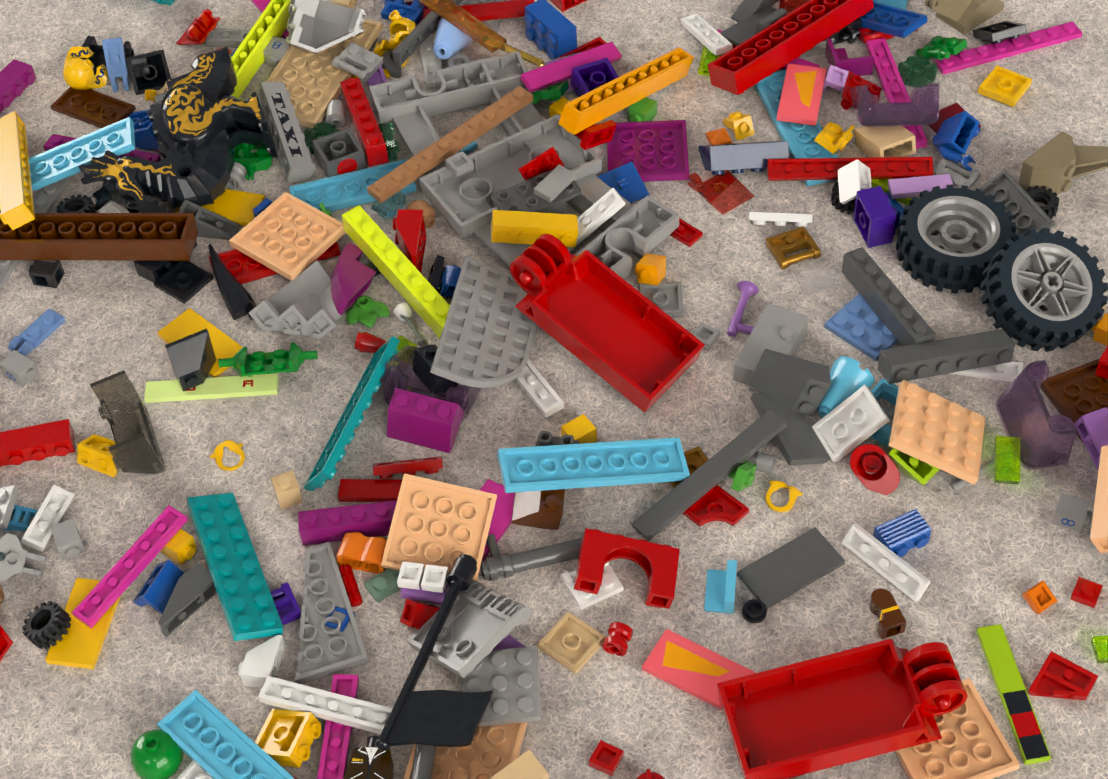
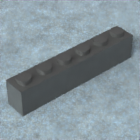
M863 247L844 254L842 273L902 346L934 341L935 332Z
M1003 329L885 349L880 350L877 369L888 384L902 382V380L910 381L1012 362L1015 343Z

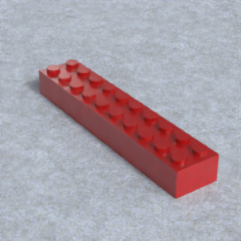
M873 0L808 1L709 63L708 70L711 85L735 95L744 93V91L772 75L778 69L786 66L792 60L800 57L806 51L811 50L820 42L825 41L834 33L839 32L848 24L864 16L874 8Z

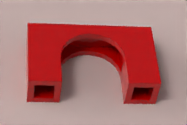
M585 528L580 545L573 590L597 595L602 583L604 565L614 559H628L641 566L646 573L648 585L645 605L669 609L675 595L680 549L666 544L661 545L648 542L644 539L638 540L621 534H610L598 529Z

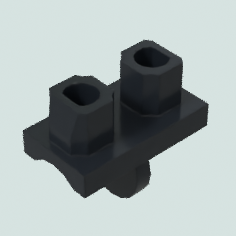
M858 18L839 32L831 35L829 38L832 40L833 45L847 41L849 44L855 43L856 37L860 35L858 29H861L862 20Z

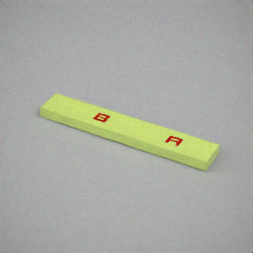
M278 373L252 375L251 377L206 378L203 384L186 391L182 390L177 380L146 382L144 400L145 403L276 395L278 394L279 376Z

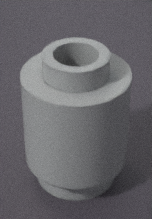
M332 100L327 105L326 123L330 127L339 128L343 127L346 123V106L341 100Z

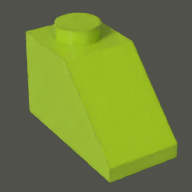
M895 448L888 453L889 458L902 473L922 486L940 470Z

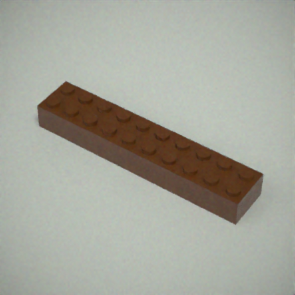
M35 213L34 220L15 230H12L8 224L5 225L0 218V260L190 261L199 231L193 213Z

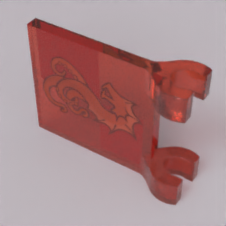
M724 170V174L715 175L702 182L696 172L688 177L691 181L687 185L693 190L698 191L722 215L754 197L729 170Z

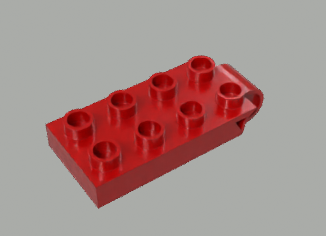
M542 234L510 264V273L513 279L528 293L515 307L644 413L699 358L705 346L704 343L588 250H584L578 256L570 254L566 246L553 235Z
M893 639L717 683L719 700L744 779H788L942 739L934 717L959 708L966 702L968 697L946 644L941 642L925 643L908 651V649L895 646Z

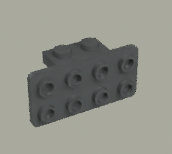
M770 6L765 7L722 31L721 35L730 43L738 46L786 16L787 10L783 8L776 10Z
M550 170L492 194L491 200L498 210L565 214V201L580 196L581 188L573 180L551 203L534 194V188L553 171Z

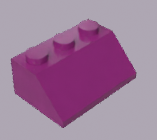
M395 388L388 407L387 437L450 454L464 411L459 404Z

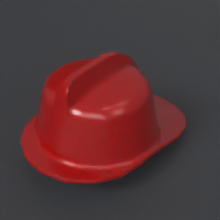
M863 444L853 451L850 458L851 469L866 489L883 495H888L896 490L900 482L899 470L880 447L873 444Z

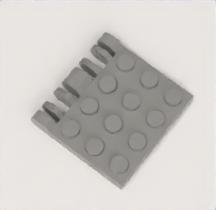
M472 580L468 590L459 592L429 658L464 678L474 670L475 666L485 656L492 652L493 648L503 638L509 635L516 625H523L530 618L531 610L519 602H513L511 598L491 588H486L484 584ZM438 611L407 641L418 652Z

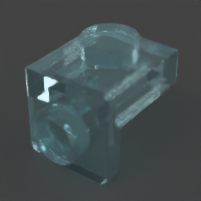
M399 191L382 203L374 201L371 209L379 213V216L383 218H390L397 215L398 209H404L406 195Z

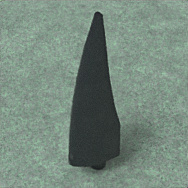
M209 244L214 276L221 296L233 320L248 315L250 320H254L249 312L257 306L249 292L229 272L213 246Z

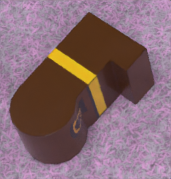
M886 589L874 590L871 594L869 608L879 619L877 632L880 638L884 639L904 633L906 620L893 595Z

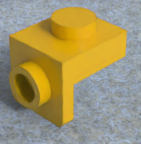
M736 111L723 119L724 125L727 128L733 129L737 140L754 135L750 115Z

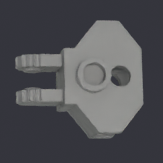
M5 534L0 538V552L5 554V559L0 560V582H5L14 574H22V572L42 576L43 571H40V569L24 567L26 558H30L37 562H46L47 557L28 552L29 550L24 549L18 535Z

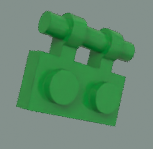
M935 36L922 49L918 48L916 55L924 59L934 57L936 60L948 59L950 55H956L966 48L967 42L966 39H958L957 37L945 38Z
M568 80L532 92L533 101L531 103L536 104L542 98L543 100L549 99V101L561 99L560 96L564 95L569 88Z

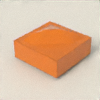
M725 128L706 132V138L710 145L732 144V140Z
M1044 580L1038 582L1022 594L1037 615L1058 601Z

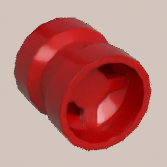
M612 622L608 628L609 636L604 639L602 648L607 653L622 657L627 652V642L631 640L633 630L624 623Z

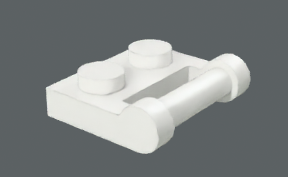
M609 562L604 565L602 583L597 595L573 590L576 570L560 574L561 580L580 610L624 590L622 583L610 567Z

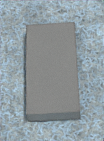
M559 164L534 188V194L551 203L576 179V173Z

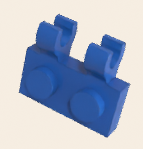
M404 0L388 1L381 12L382 19L390 20L389 15L391 12L397 10L401 17L410 19L417 25L423 15L424 6H421L423 0H413L411 6H408Z

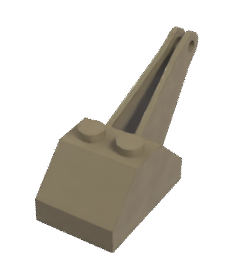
M925 0V5L937 12L936 17L963 35L997 15L1004 8V2L1001 0Z
M1062 131L1023 161L1018 184L1024 190H1028V187L1031 186L1033 189L1035 186H1039L1040 189H1042V186H1045V190L1050 188L1052 193L1056 192L1057 195L1062 191L1067 192L1072 185L1071 179L1108 168V146H1075L1073 137Z

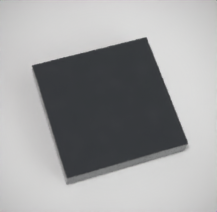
M178 261L154 282V287L185 304L213 279V275L189 261Z

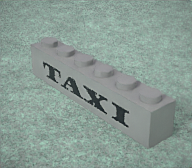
M261 82L257 97L286 182L310 181L312 174L315 173V163L311 161L310 149L305 144V136L301 132L299 119L296 118L294 113L295 108L291 104L289 90H286L284 82Z

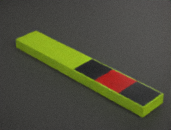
M1002 624L977 628L978 639L1024 765L1050 761V752Z

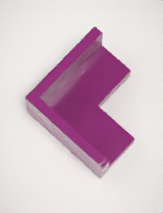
M827 39L825 55L829 66L833 65L859 76L873 74V56L849 59L845 48L835 49L832 40Z

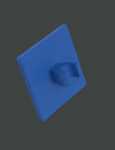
M633 162L597 176L630 203L641 200L647 195L649 196Z

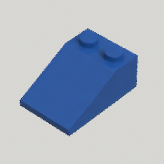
M148 110L130 113L128 117L134 122L135 147L145 150H158V137H155L152 123L154 122L150 121L147 113Z

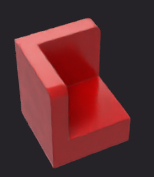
M406 598L400 622L409 627L420 629L439 610V607Z

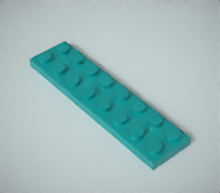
M392 336L373 354L303 487L305 490L314 491L317 487L322 488L327 479L331 480L337 472L335 466L345 456L346 450L344 448L346 444L349 445L355 437L353 431L363 421V411L370 407L373 402L372 394H375L382 384L379 381L381 376L384 377L390 369L389 361H392L399 351L396 347L400 340Z
M225 493L187 497V507L233 640L240 641L282 635V622L234 494Z

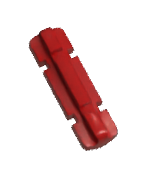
M341 565L339 571L351 607L359 606L363 601L351 565Z

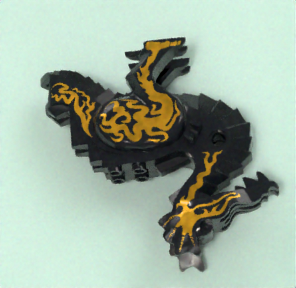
M227 46L196 56L195 60L190 64L193 71L166 81L168 91L155 96L156 103L150 105L151 110H148L147 113L150 121L154 122L152 123V129L155 137H158L159 153L165 159L153 162L131 156L119 158L111 151L106 150L103 157H92L90 165L79 166L80 171L84 173V177L81 179L82 184L103 181L102 188L93 193V197L97 199L95 210L101 209L105 203L112 199L115 203L124 202L129 213H166V205L162 204L158 207L156 200L149 202L147 194L152 197L157 196L163 202L168 201L174 208L181 207L185 200L201 207L214 204V200L225 192V187L231 179L230 174L235 165L232 158L234 147L242 143L251 144L266 149L272 157H278L256 92H253L247 99H238L232 96L237 85V75Z

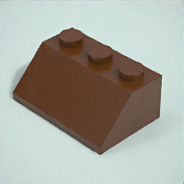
M565 489L515 492L511 524L558 530L563 513Z

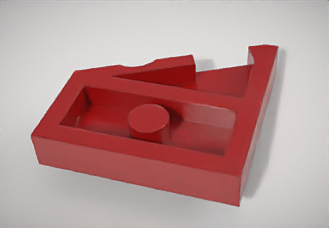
M1051 651L1029 688L1028 694L1061 699L1086 700L1098 680V675Z

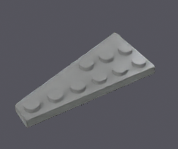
M330 541L307 548L305 584L303 586V605L299 632L300 644L296 672V683L298 684L369 662ZM335 606L347 609L350 621L344 632L340 631V628L347 614L334 611ZM333 612L332 616L325 618L327 615ZM329 621L338 624V627L333 629L325 626V623Z

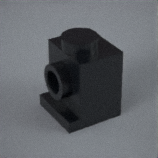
M35 260L29 268V276L33 285L57 288L65 274L60 260H56L55 263Z

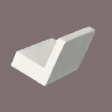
M858 159L838 170L840 203L846 204L855 199L857 191L872 188L870 168Z

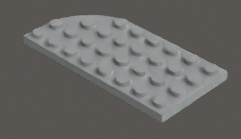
M465 256L430 373L461 385L477 388L501 386L513 381L522 373L528 360L536 324L515 307L528 293L515 282L511 273Z

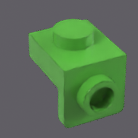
M746 460L731 472L729 477L734 479L731 488L740 492L750 487L755 479L754 473L757 465Z

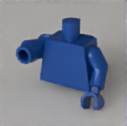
M967 111L955 114L942 123L938 133L933 137V145L938 148L939 154L945 159L957 164L960 162L965 170L972 171L968 163L973 162L976 164L972 156L965 155L962 157V155L966 153L972 138L980 133L981 129L978 127L980 122Z

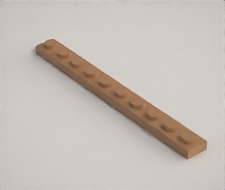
M518 86L368 186V194L379 203L384 202L445 161V159L451 157L533 101V95L521 86Z

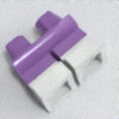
M402 561L397 579L398 587L402 588L401 598L429 601L432 604L441 605L449 586L446 582L448 567L426 564L424 568V564Z

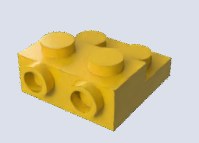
M272 709L255 743L280 766L300 768L302 762L310 757V746L313 740L319 738L321 734V723L311 712Z

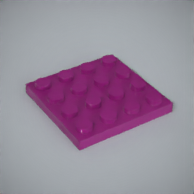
M686 120L616 123L617 126L612 141L607 142L608 171L633 162L643 182L689 180Z

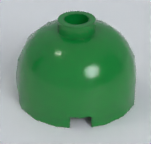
M156 729L140 735L134 742L130 752L133 770L141 779H168L178 771V767L181 765L184 757L183 751L171 736L163 730Z

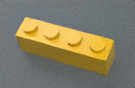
M493 210L491 242L532 245L542 234H550L558 238L566 247H576L578 237L577 215Z

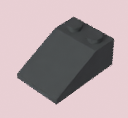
M765 349L748 380V384L791 411L813 416L831 386L829 366Z

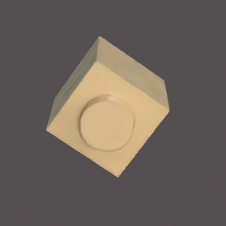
M293 470L271 477L281 510L303 503Z

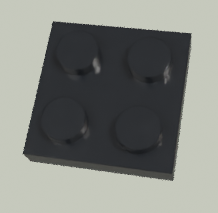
M1003 21L974 29L973 37L996 44L1003 42L1004 38L1014 39L1020 37V34L1027 32L1026 24Z

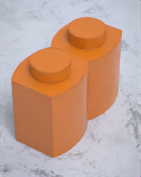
M359 532L345 533L336 555L338 566L349 564L354 570L380 574L386 570V568L381 567L387 539L380 536L366 537Z

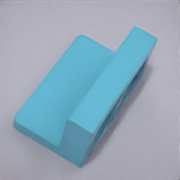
M727 560V571L707 570L704 606L706 612L734 614L737 560Z

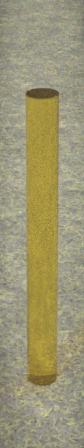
M487 35L483 37V43L506 53L519 51L523 60L541 67L544 64V60Z

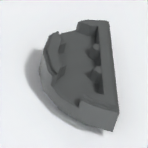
M394 49L385 51L382 55L383 69L386 68L391 72L390 76L400 78L402 75L401 66L394 65Z

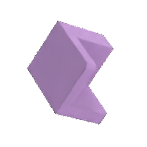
M830 65L826 72L823 92L827 86L842 91L849 71Z

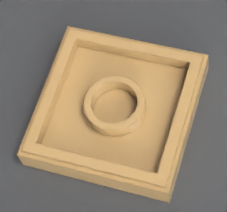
M567 612L537 644V648L574 674H577L603 645L606 636L570 612Z

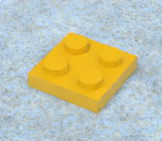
M996 65L979 86L978 93L1014 107L1031 86L1032 79Z

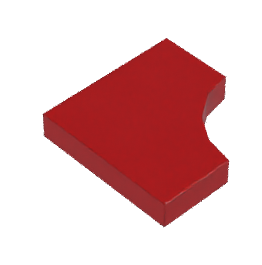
M716 485L682 514L699 527L713 521L726 522L734 526L749 513V508Z

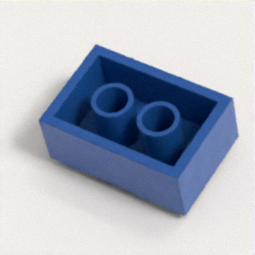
M538 0L525 7L526 37L529 41H534L539 50H544L551 60L577 48L576 26L546 0Z

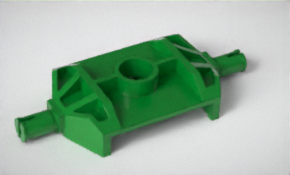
M246 143L239 144L234 149L233 161L242 164L246 168L245 178L249 181L250 177L251 180L254 179V172L268 170L272 166L273 157L269 155L266 149ZM253 149H259L256 153L250 152Z
M291 342L290 351L278 349L274 352L264 353L256 351L248 354L247 346H245L232 358H219L218 362L219 368L233 366V369H236L240 377L280 372L289 374L290 372H297L300 365L304 363V360L318 359L317 350L303 352L300 347Z

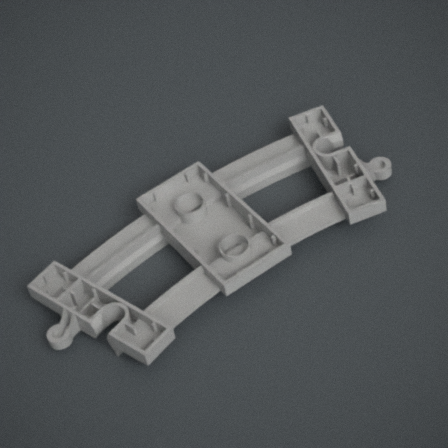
M510 52L470 62V58L466 55H453L447 61L448 68L436 71L434 83L438 91L433 93L423 92L420 82L415 76L369 86L371 100L379 121L383 123L393 120L411 155L415 156L440 139L428 117L486 103L490 106L518 86L526 88L520 77L523 73L528 72V69L520 52ZM529 103L500 123L508 135L507 138L468 155L474 162V169L456 177L446 166V162L443 161L427 172L425 176L419 178L421 191L461 238L474 233L509 266L513 260L531 245L491 242L493 210H498L491 200V195L525 181L518 170L520 167L553 146L564 167L576 173L574 181L581 188V195L566 202L580 215L612 188L595 175L602 172V159L591 148L584 150L579 146L581 139L567 132L565 128L558 124L560 120L558 114L543 120L532 103ZM648 195L635 206L622 197L626 204L597 228L602 233L578 252L576 256L580 255L584 250H588L621 278L625 279L631 272L632 259L618 250L619 248H625L641 259L646 253L651 254L657 245L679 227V214Z

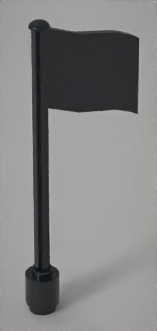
M461 554L453 562L446 577V582L449 585L446 596L381 735L375 741V746L379 750L386 751L390 746L411 744L462 747L471 745L492 697L493 690L472 693L449 690L414 691L459 592L468 590L477 571V561L470 555Z

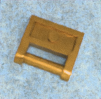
M804 226L766 238V246L776 259L781 270L788 268L791 264L812 257L816 259L821 256L819 247ZM808 248L807 251H804V252H801V253H798V254H795V255H792V256H789V257H785V256H784V255H787V254H790V253H793V252H796V251H799V250Z

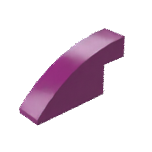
M351 242L343 249L331 278L332 299L340 315H343L367 291L376 274L374 270L359 262L363 251Z

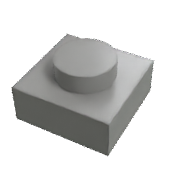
M463 151L445 159L446 166L456 177L474 169V162Z
M701 322L692 335L705 344L703 349L709 350L720 337V331Z

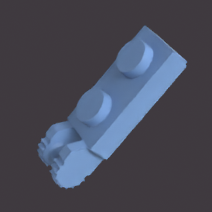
M122 37L103 39L105 61L113 93L119 90L116 77H122L125 91H130L129 73Z
M51 309L46 310L19 336H15L9 342L8 349L10 351L18 349L19 353L26 356L65 322L64 316Z

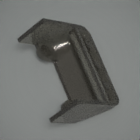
M125 370L91 383L90 386L100 401L101 406L98 407L99 414L103 420L107 419L112 430L116 445L109 447V451L113 456L112 460L116 469H121L124 473L160 474L167 471L149 412Z

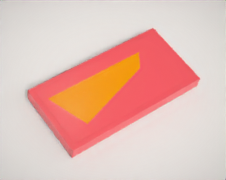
M788 63L777 121L816 126L826 68Z
M668 629L665 630L642 665L643 671L721 710L722 706L719 700L717 683L755 674L754 671Z

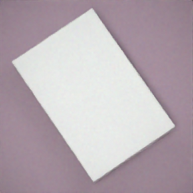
M863 385L813 425L812 428L831 460L837 462L888 423L890 419L869 388Z

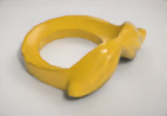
M226 440L218 444L213 454L209 457L214 458L217 466L224 471L236 470L245 461V454L241 449L243 443ZM225 446L240 456V461L237 465L226 467L222 464L223 448Z
M771 480L769 481L770 487L766 493L765 501L770 509L777 512H787L792 509L797 497L802 496L803 493L794 486H787L782 481ZM782 487L787 488L789 491V502L783 507L774 506L770 500L773 492Z

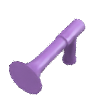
M740 281L737 284L741 295L727 331L729 336L736 337L738 331L751 334L754 328L753 326L741 324L742 315L749 297L756 295L759 291L758 287L749 281Z

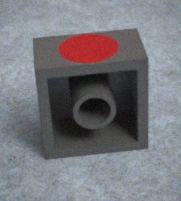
M350 128L312 141L315 158L327 178L367 168L364 151Z

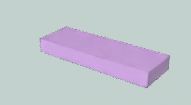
M950 174L888 180L891 199L919 197L920 192L924 190L931 192L932 188L936 186L943 189L947 185H953Z

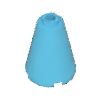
M840 356L834 361L830 371L831 386L817 408L821 417H825L863 385H866L869 389L875 382L874 376L867 368L863 371L858 367L861 364L860 362L846 356Z

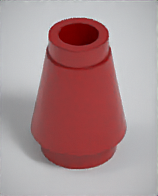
M365 331L364 333L358 332L355 349L363 353H375L386 340Z

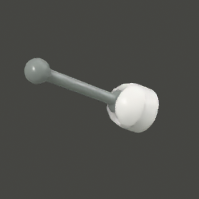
M401 303L397 305L393 311L396 318L402 322L407 321L418 339V345L425 346L426 340L420 336L410 320L413 313L409 304Z

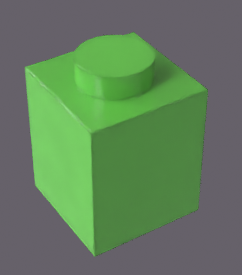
M645 97L632 104L628 108V121H651L657 114V101Z

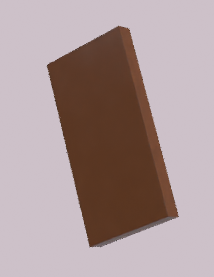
M72 87L66 90L50 106L53 111L99 128H104L127 118L136 109L133 104L91 89L77 90Z

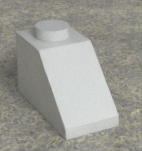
M276 635L246 653L244 662H240L238 667V676L241 677L243 686L262 688L267 676L276 678L286 648L282 635Z

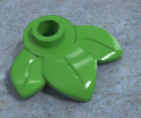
M361 296L353 304V308L348 311L346 315L349 325L361 322L366 327L372 328L377 316H389V309L384 303L374 302L368 296Z

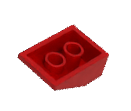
M398 209L397 218H393V230L397 231L395 234V244L399 245V250L421 273L427 239L423 210Z

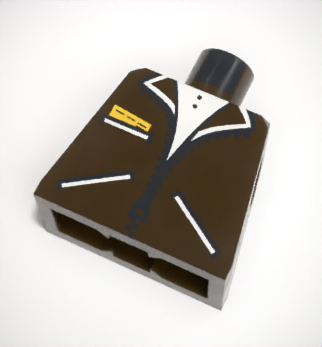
M368 737L367 747H355L353 749L343 779H394L391 750H379L375 746V741L379 737Z

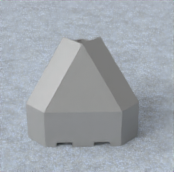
M291 0L288 12L291 16L287 23V31L290 32L286 38V44L310 53H318L365 31L361 29L366 15L364 9H352L322 0Z
M318 260L269 299L263 300L249 312L262 330L282 331L283 333L293 335H309L320 339L347 318L345 313L343 315L338 314L331 294L332 276H330Z

